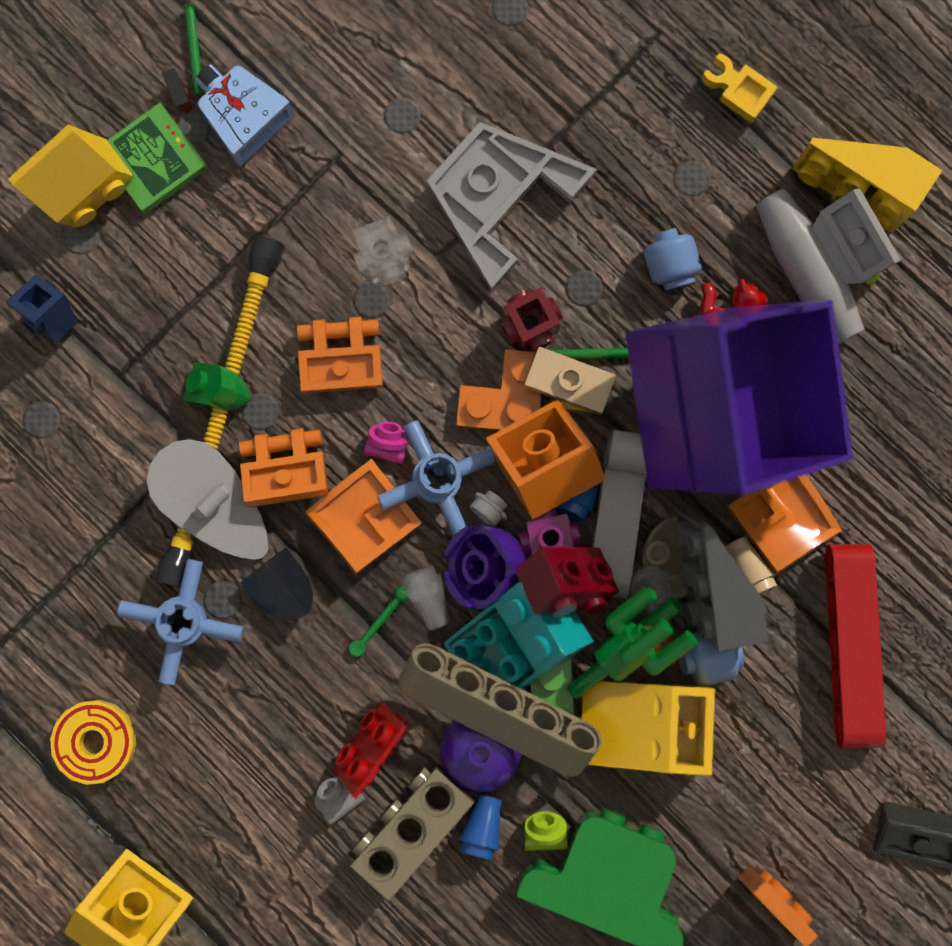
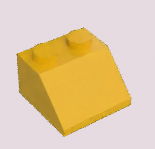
M68 124L11 175L8 180L55 222L77 228L92 221L96 216V210L106 201L119 197L125 191V185L134 176L107 139Z
M126 849L75 909L64 934L81 946H161L194 897Z

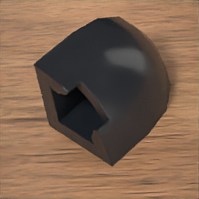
M287 548L273 556L240 583L255 603L267 614L281 620H296L306 616L313 605V591L310 580Z

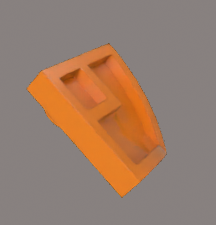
M372 459L328 492L329 495L323 496L305 512L308 519L329 541L355 575L422 524L406 502L384 511L381 509L377 495L394 489V487Z
M806 475L744 494L727 506V511L776 575L842 532L830 509Z

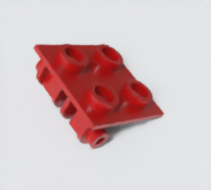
M382 701L379 702L375 709H371L366 713L361 721L360 731L351 744L347 743L344 745L336 757V765L333 770L355 799L358 798L365 786H370L381 769L379 766H384L386 756L393 753L391 749L393 747L396 748L407 733L406 726L409 721L396 712L394 714Z

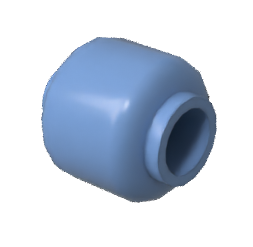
M677 228L654 234L655 243L648 245L644 250L652 282L655 285H663L665 291L696 282L694 275L701 271L702 266L693 236L689 234L678 235Z
M693 633L698 640V644L679 658L682 673L690 675L694 683L699 686H709L735 679L739 669L744 665L742 647L719 652L708 641L702 639L700 633Z

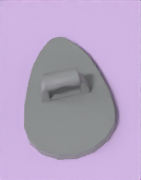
M187 439L172 442L157 453L149 465L146 481L149 496L159 511L180 528L221 552L239 558L254 560L261 559L268 552V540L261 514L257 506L246 507L243 498L242 481L219 451L205 442Z

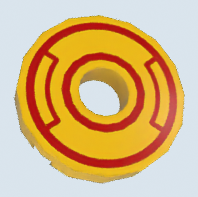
M102 700L80 702L67 709L56 721L50 738L51 755L58 769L69 779L86 785L104 783L121 774L132 761L136 748V734L134 735V729L128 714L116 704ZM90 730L98 731L104 739L103 748L97 754L90 753L84 746V737Z

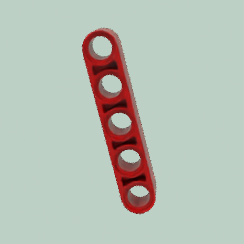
M870 543L827 545L825 550V577L836 742L840 749L882 748L886 741V722L874 549Z

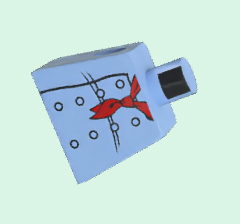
M208 65L196 76L195 82L206 92L197 104L212 129L240 167L294 117L290 102L284 96L241 66H235L223 77L212 65Z

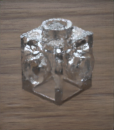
M390 216L352 231L359 252L352 254L361 276L369 274L374 285L381 282L384 286L394 284L406 276L404 272L411 270L408 257L414 255L413 249L405 232L397 234Z

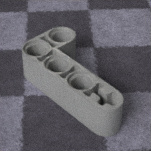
M612 430L608 436L605 449L603 473L606 480L600 483L591 547H600L606 562L612 569L613 578L620 591L613 597L627 599L631 584L647 474L641 435L639 433Z

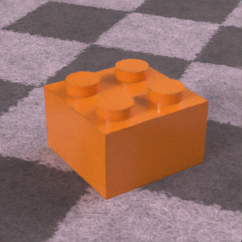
M559 399L486 438L502 474L532 520L606 480L594 446Z

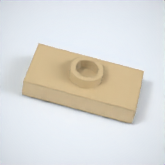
M539 347L524 387L601 415L616 375Z

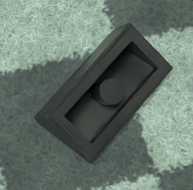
M886 801L880 813L874 852L952 870V816Z

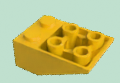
M812 138L792 167L804 183L812 187L819 186L832 195L834 202L852 190L860 188L882 228L890 233H893L918 209L943 171L906 147Z
M600 681L582 695L581 719L594 726L602 738L601 747L588 765L675 774L712 775L715 689L707 686Z

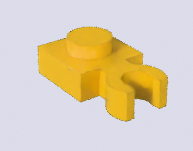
M718 53L713 64L719 67L723 74L716 76L706 70L701 80L710 88H722L725 92L722 94L720 101L752 124L778 87L746 64L738 73L733 69L731 60L727 56Z

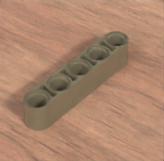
M431 644L416 646L399 675V687L411 699L569 777L580 775L602 745L600 733L590 723Z

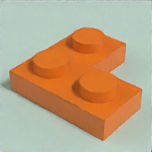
M505 349L501 389L460 385L456 427L500 431L540 409L541 393L524 387L536 352Z
M748 866L738 876L740 881L803 946H809L818 937L808 926L814 919L795 900L790 905L787 903L793 896L765 869L759 875Z

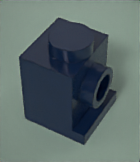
M36 274L6 301L11 309L22 316L20 321L31 334L36 337L42 335L44 339L51 340L55 344L78 323L65 295Z

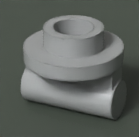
M337 776L325 780L319 786L315 796V806L323 814L327 822L332 825L363 802L365 798L362 793L357 799L353 798Z

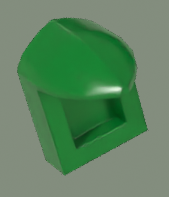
M194 362L192 371L186 379V391L183 401L197 406L232 410L242 407L252 400L246 383L232 370L220 365Z

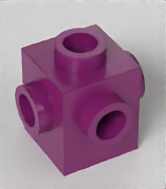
M552 509L531 521H526V531L519 532L520 544L525 556H531L541 547L581 546L577 523H569L567 514L558 516L557 509ZM551 530L557 533L559 540L555 546H548L543 542V534L546 531Z

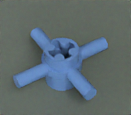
M419 421L411 422L404 426V429L419 460L413 470L412 479L406 484L377 495V500L383 511L417 496L426 503L439 504L454 536L462 528L467 527L454 500V496L460 488L461 479L466 475L494 464L493 453L490 449H486L458 462L447 454H433ZM433 470L436 476L445 474L447 482L443 483L439 489L429 486L431 482L426 474L428 471Z
M187 559L178 597L166 600L159 608L123 600L119 604L118 617L155 624L158 636L167 643L158 680L160 683L175 685L183 647L195 643L202 635L238 643L242 640L243 626L207 619L203 607L195 600L203 562ZM176 609H183L184 618L192 620L190 628H182L179 632L173 631L171 624H174Z

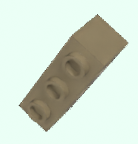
M438 765L431 772L424 767L408 786L413 793L403 804L396 799L380 818L385 825L375 836L368 831L352 850L357 857L352 862L351 867L388 901L474 804V798L465 789L459 787ZM434 786L444 787L450 794V801L443 807L432 806L426 798V793L430 788ZM407 818L417 820L422 827L420 836L415 839L403 837L399 831V823ZM377 851H385L392 856L394 865L386 871L377 870L371 863V855Z

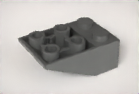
M676 509L678 522L673 524V533L677 546L682 549L683 563H679L678 569L681 583L684 588H687L689 602L684 604V615L688 626L700 633L702 639L708 641L719 652L768 642L764 601L712 528L685 509Z

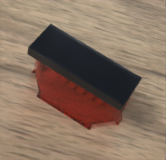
M172 68L162 72L175 107L187 113L191 112L192 103L176 69Z

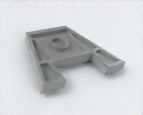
M479 122L427 180V186L492 292L517 264L518 258L495 240L490 233L539 178L566 201L571 203L596 175L597 169Z

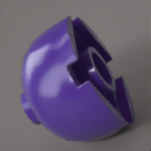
M488 525L464 527L452 537L446 548L444 558L450 559L448 564L449 572H444V578L451 595L462 606L486 609L491 607L502 595L520 582L515 568L526 560V556L520 543L506 530Z
M452 720L446 726L440 742V761L447 776L459 787L473 792H490L507 784L517 772L522 758L521 753L455 720Z

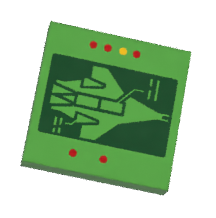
M158 103L107 140L134 176L125 185L126 191L144 215L209 169L161 103Z

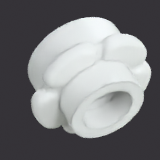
M490 490L485 495L480 492L475 494L476 499L469 507L483 522L495 527L501 519L507 520V515L503 512L507 504L498 495Z

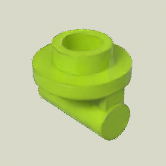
M542 811L531 815L525 822V851L567 850V825L565 820L560 815L549 811Z

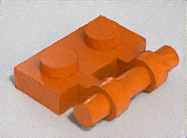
M349 317V322L326 323V319L313 320V324L297 325L299 341L314 340V350L298 351L300 389L302 394L383 388L380 345L364 346V336L380 335L378 319L362 320V317ZM350 337L351 347L328 349V339Z
M304 428L292 429L291 434L269 437L267 433L254 436V440L239 442L242 458L256 456V462L240 464L243 498L247 508L329 495L322 451L307 453L308 447L323 445L320 429L305 431ZM293 450V456L271 459V453Z

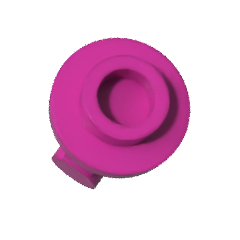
M384 421L372 426L368 432L364 455L404 464L407 454L406 447L409 441L406 431L399 424L390 421Z

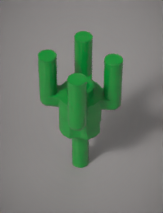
M646 585L609 614L605 619V625L612 635L598 645V650L595 652L598 662L567 686L569 693L578 699L608 675L616 681H622L641 665L649 674L657 675L698 644V640L692 632L687 630L658 653L654 650V647L673 633L667 621L682 610L680 603L674 597H670L636 625L628 622L657 599L653 589ZM644 625L653 626L648 630Z

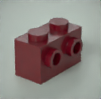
M541 547L515 568L533 614H553L554 617H562L570 613H582L584 616L594 615L605 609L607 606L606 601L620 592L613 578L612 569L606 562L600 547Z

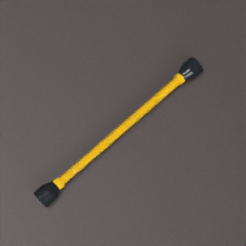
M254 236L248 255L250 273L247 283L249 288L247 289L248 293L245 294L247 298H244L245 303L242 305L244 308H241L242 313H240V318L238 319V327L235 329V337L232 339L234 342L231 343V352L228 353L230 357H227L228 362L225 363L227 366L225 368L232 370L238 375L240 374V365L243 364L241 360H244L243 355L246 353L244 350H247L246 345L249 343L247 341L250 339L248 335H251L250 330L253 329V321L256 319V311L259 309L257 306L260 305V296L263 295L261 291L267 288L269 278L279 267L285 248L283 243L264 236ZM212 408L214 412H211L212 417L209 418L211 422H208L209 427L206 429L208 432H205L206 437L203 440L214 449H218L217 444L220 443L218 439H221L220 434L223 433L221 429H224L223 424L226 423L224 419H227L226 414H228V411ZM177 528L179 533L173 536L170 547L159 560L154 580L181 587L186 561L191 559L193 541L190 533L182 528Z

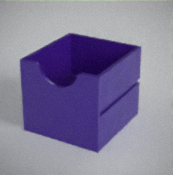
M832 299L734 307L625 332L649 488L683 491L697 490L698 492L744 495L853 460Z

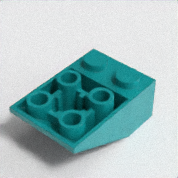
M519 582L502 595L496 603L486 608L443 644L449 653L524 690L571 659L594 641L576 613H570L562 617H554L553 614H533L521 582Z

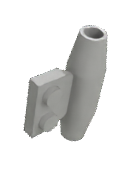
M785 189L778 190L761 200L756 207L772 252L800 301L832 299L838 345L864 331L865 328L849 284L866 282L898 263L901 259L861 189L852 190L820 211L815 223L809 219Z

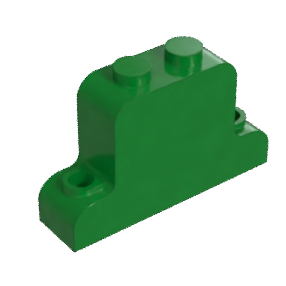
M602 808L600 814L597 812H587L577 820L567 850L558 866L537 859L536 863L527 865L521 872L515 887L516 897L636 946L683 945V934L677 926L679 917L660 908L676 865V857L673 850L663 840L665 833L659 829L643 823L640 829L624 824L625 816L607 808Z

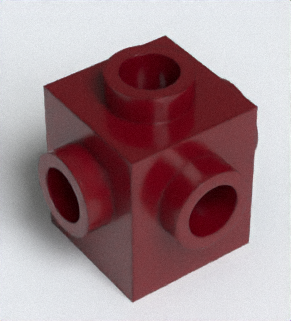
M542 287L532 292L529 289L521 291L509 298L508 304L504 305L505 320L500 323L510 344L517 342L521 351L532 347L533 351H537L539 347L545 348L555 341L553 335L559 331V320L562 319V314L553 297L547 299ZM529 318L537 321L538 326L530 330H526L523 324Z

